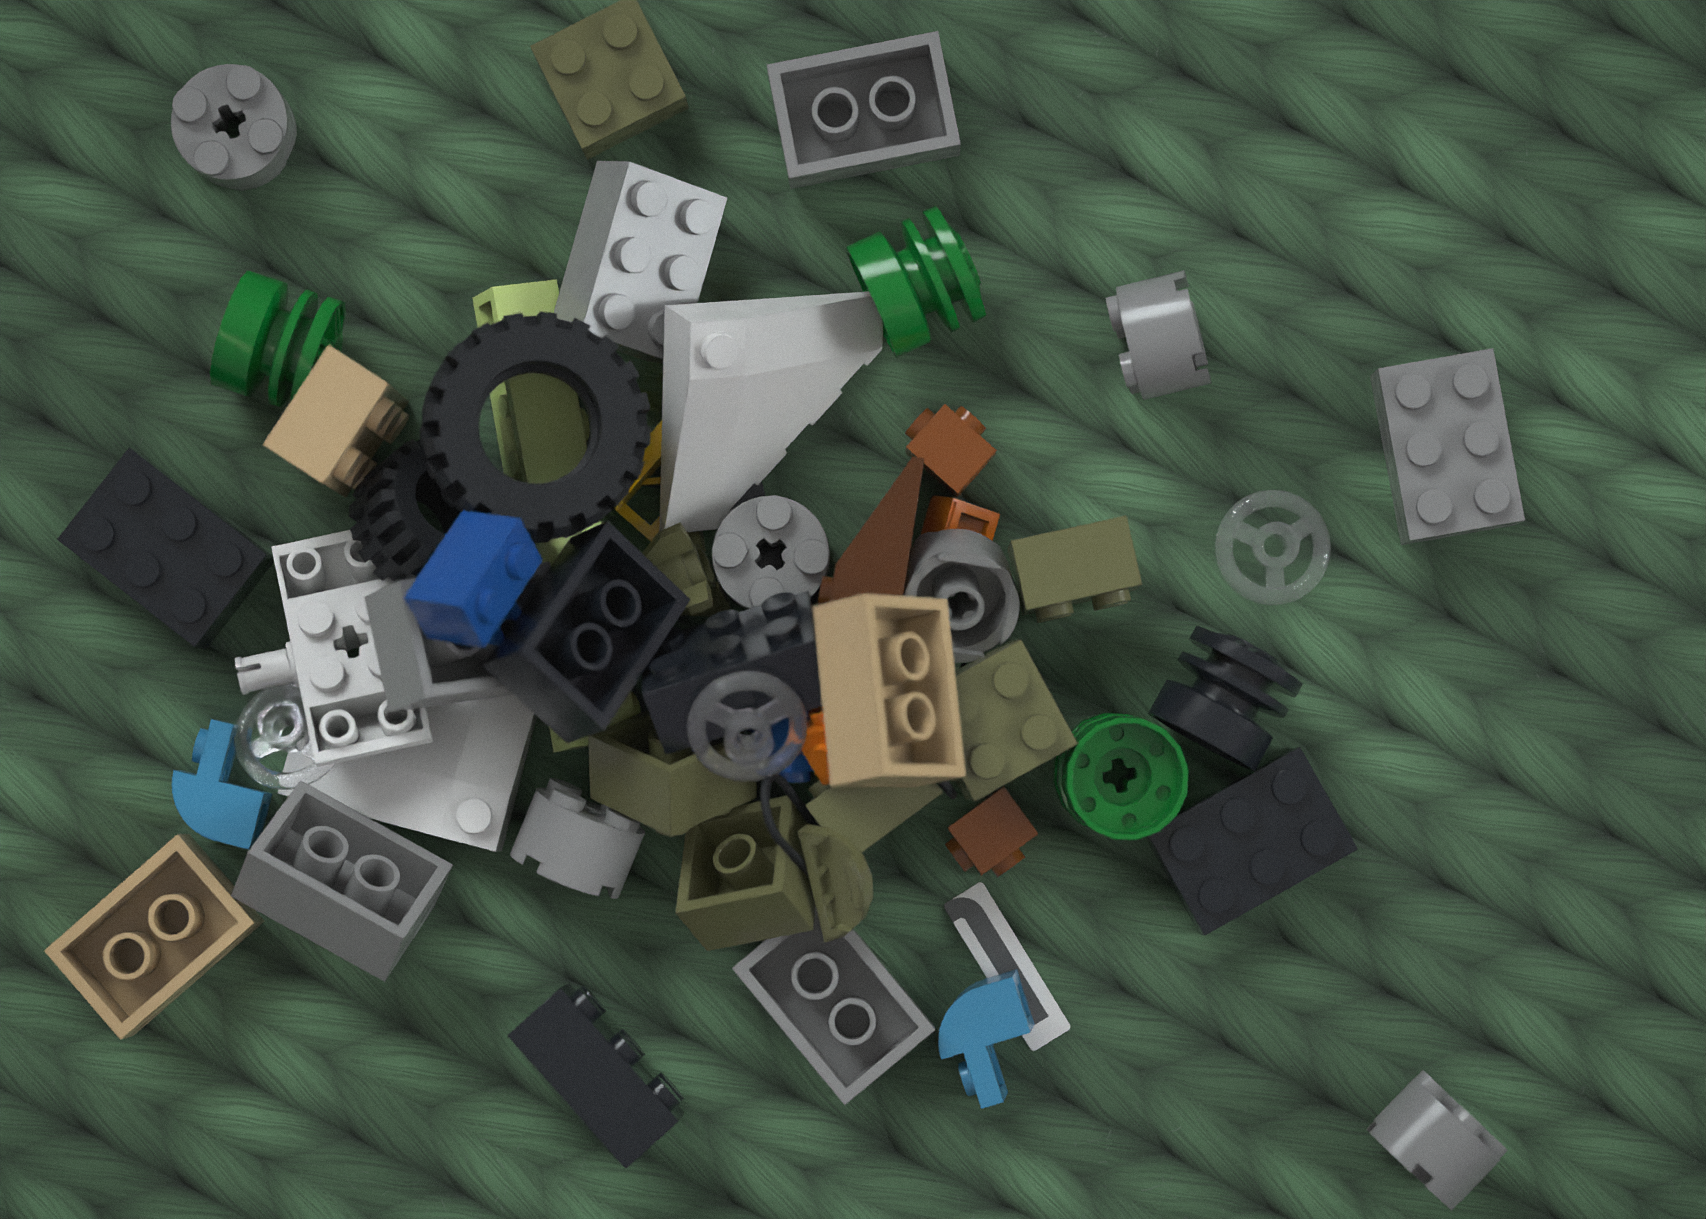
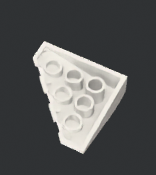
M869 292L665 305L660 531L680 522L687 532L718 529L725 517L731 512L730 509L753 484L758 486L787 454L785 449L808 424L813 426L842 394L840 389L863 364L867 366L882 350L883 321Z
M514 694L427 707L433 742L316 767L307 728L291 739L277 793L289 796L299 781L302 780L368 818L495 852L502 851L537 715Z

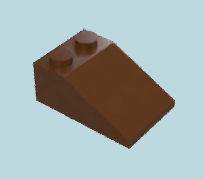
M911 458L836 563L834 577L822 576L818 605L862 594L903 596L924 458Z

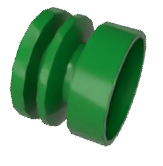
M936 206L922 212L925 226L930 236L925 240L922 239L910 218L901 221L902 235L906 248L897 253L881 232L846 247L848 258L863 292L870 293L883 321V336L896 358L931 342L926 316L933 312L937 313L951 333L959 330L960 325L952 305L957 301L960 302L972 323L986 317V311L981 299V281L972 258L959 233L946 222Z
M247 270L232 293L219 328L211 360V385L251 397L266 375L269 376V404L281 407L288 399L290 393L291 403L327 346L330 345L341 352L343 343L342 331L346 313L345 302L327 297L317 312L318 293L305 289L295 302L292 310L288 311V283Z
M1101 713L1080 721L1071 730L1078 744L1054 757L1052 782L1060 804L1076 822L1111 839L1138 840L1160 832L1177 816L1187 795L1189 769L1180 745L1164 728L1129 714ZM1114 759L1118 765L1128 769V776L1119 778V788H1115L1114 784L1103 780V772L1112 770V760Z

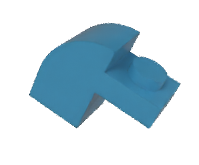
M211 719L209 729L201 728L195 740L192 762L199 763L197 774L182 770L173 771V799L183 820L201 836L213 841L250 850L263 832L273 793L228 782L243 726Z
M1017 969L977 981L964 989L946 1012L940 1026L938 1046L941 1060L964 1053L966 1061L958 1063L960 1077L967 1095L977 1094L981 1109L1004 1102L1008 1094L993 1044L1028 1034L1035 1025Z

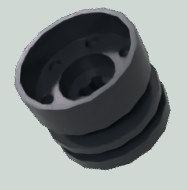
M1196 626L1189 641L1209 654L1207 661L1182 651L1178 661L1197 677L1196 681L1191 687L1167 679L1148 714L1209 751L1254 772L1273 739L1263 727L1254 721L1257 712L1260 711L1274 717L1284 718L1289 710L1269 696V690L1272 688L1285 695L1296 697L1303 683L1289 674L1276 658L1251 643L1229 633L1212 632L1206 628Z

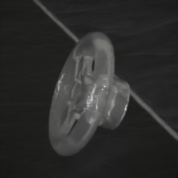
M1265 490L1242 498L1229 509L1218 528L1215 552L1223 577L1237 593L1260 604L1280 605L1298 600L1316 587L1328 567L1331 543L1323 518L1309 502L1290 492ZM1268 507L1283 508L1301 518L1290 526L1283 522H1270L1260 529L1242 522L1251 513ZM1311 533L1313 556L1310 565L1299 579L1285 586L1284 567L1296 559L1300 549L1299 540ZM1275 536L1282 540L1284 551L1280 557H1271L1265 552L1264 542L1267 537ZM1233 539L1252 547L1255 559L1265 567L1266 587L1253 583L1239 570L1233 556Z
M738 672L717 679L699 694L689 714L688 738L697 758L715 774L735 781L763 780L766 776H774L780 773L796 759L806 739L807 716L799 697L783 681L764 673ZM740 690H757L775 698L757 710L742 709L736 711L717 702L724 696ZM788 716L789 734L787 740L776 754L768 758L773 749L771 725ZM706 719L724 727L725 750L734 762L719 755L709 744L705 729ZM745 728L757 730L756 733L749 736L739 733Z
M294 682L261 690L242 710L236 723L239 727L236 737H234L235 752L241 767L256 782L273 789L292 790L298 783L310 785L318 781L336 764L316 767L307 729V721L304 715L300 687L296 688ZM257 721V728L261 738L251 741L252 731ZM294 725V729L289 735L280 737L284 728ZM282 750L284 752L299 751L311 759L313 763L298 771L277 772L268 769L259 760Z

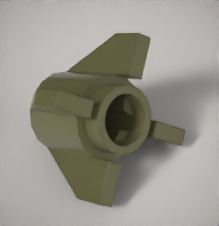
M681 522L659 531L642 554L691 599L680 616L710 617L730 609V601L718 581H715L713 569L704 552L706 549L703 531L687 532Z

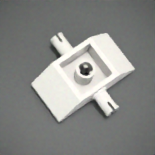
M350 530L271 547L290 641L286 642V648L235 658L242 694L245 695L252 691L293 682L296 688L300 687L316 767L433 742L427 707L389 713L364 597L393 584L394 581L388 577L382 581L373 573L377 567L371 560L363 561L358 553L363 546L360 541L352 539ZM359 648L360 656L355 658L348 657L347 652L349 650Z

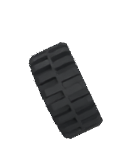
M542 311L537 316H523L522 312L506 315L501 321L493 324L487 322L473 330L464 341L458 342L435 373L425 395L421 411L423 412L422 426L420 428L421 447H424L427 460L425 466L430 479H435L442 491L440 496L451 509L455 507L460 512L465 510L468 512L520 518L533 543H544L552 539L567 538L578 534L600 521L616 508L629 494L628 491L634 481L639 478L645 464L643 461L645 449L650 445L651 427L647 426L646 413L650 410L646 392L641 393L636 381L639 374L631 360L625 363L616 352L619 346L607 335L602 339L589 331L590 324L576 318L572 322L557 319V313ZM539 373L555 377L569 385L579 395L586 407L590 421L588 447L579 464L570 473L557 480L537 484L515 480L495 467L482 446L479 434V420L483 405L489 394L498 385L517 375Z

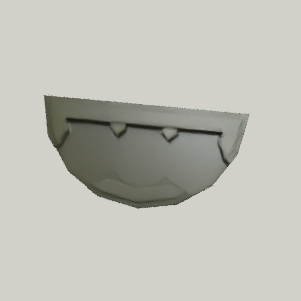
M807 824L798 831L824 943L844 937L867 916L873 900L872 874L863 854L846 836L829 827Z

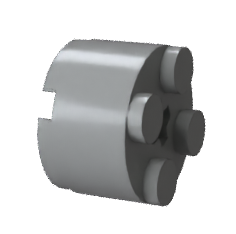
M223 64L207 68L193 76L173 98L171 130L175 145L187 163L208 181L236 190L253 189L273 180L287 164L286 161L291 154L293 145H295L297 135L293 111L273 83L252 67ZM238 117L242 122L238 126L240 135L236 138H231L225 130L229 128L228 121Z
M1184 270L1116 287L1117 295L1106 297L1113 331H1116L1118 339L1126 337L1129 352L1119 354L1126 386L1130 389L1131 394L1141 393L1143 400L1212 383L1207 368L1197 370V367L1207 365L1208 362L1194 303L1190 301L1188 289L1178 291V289L1189 287Z
M771 495L748 500L738 505L725 517L714 538L712 559L716 576L725 592L739 606L748 610L760 606L767 598L783 592H790L795 595L809 591L810 597L813 600L820 592L822 576H827L830 552L825 531L810 510L794 500ZM766 542L773 548L780 543L784 545L786 549L781 554L785 563L784 566L778 570L772 565H767L761 569L757 566V563L762 558L758 548Z
M946 529L938 532H927L915 540L909 553L903 596L948 600L954 663L975 661L983 657L984 652L992 649L999 642L1001 646L1012 634L1019 616L1018 592L1009 563L1001 547L986 536L966 529ZM956 592H959L957 599H948V597L954 596Z
M550 778L546 788L539 787L535 791L511 850V857L523 865L526 856L529 855L540 861L536 873L572 889L599 896L602 887L606 886L610 898H619L645 835L644 829L640 827L641 822L603 804L600 806L580 797L583 790L571 783L557 778Z
M1424 1070L1404 1087L1366 1129L1451 1211L1476 1187L1508 1151Z

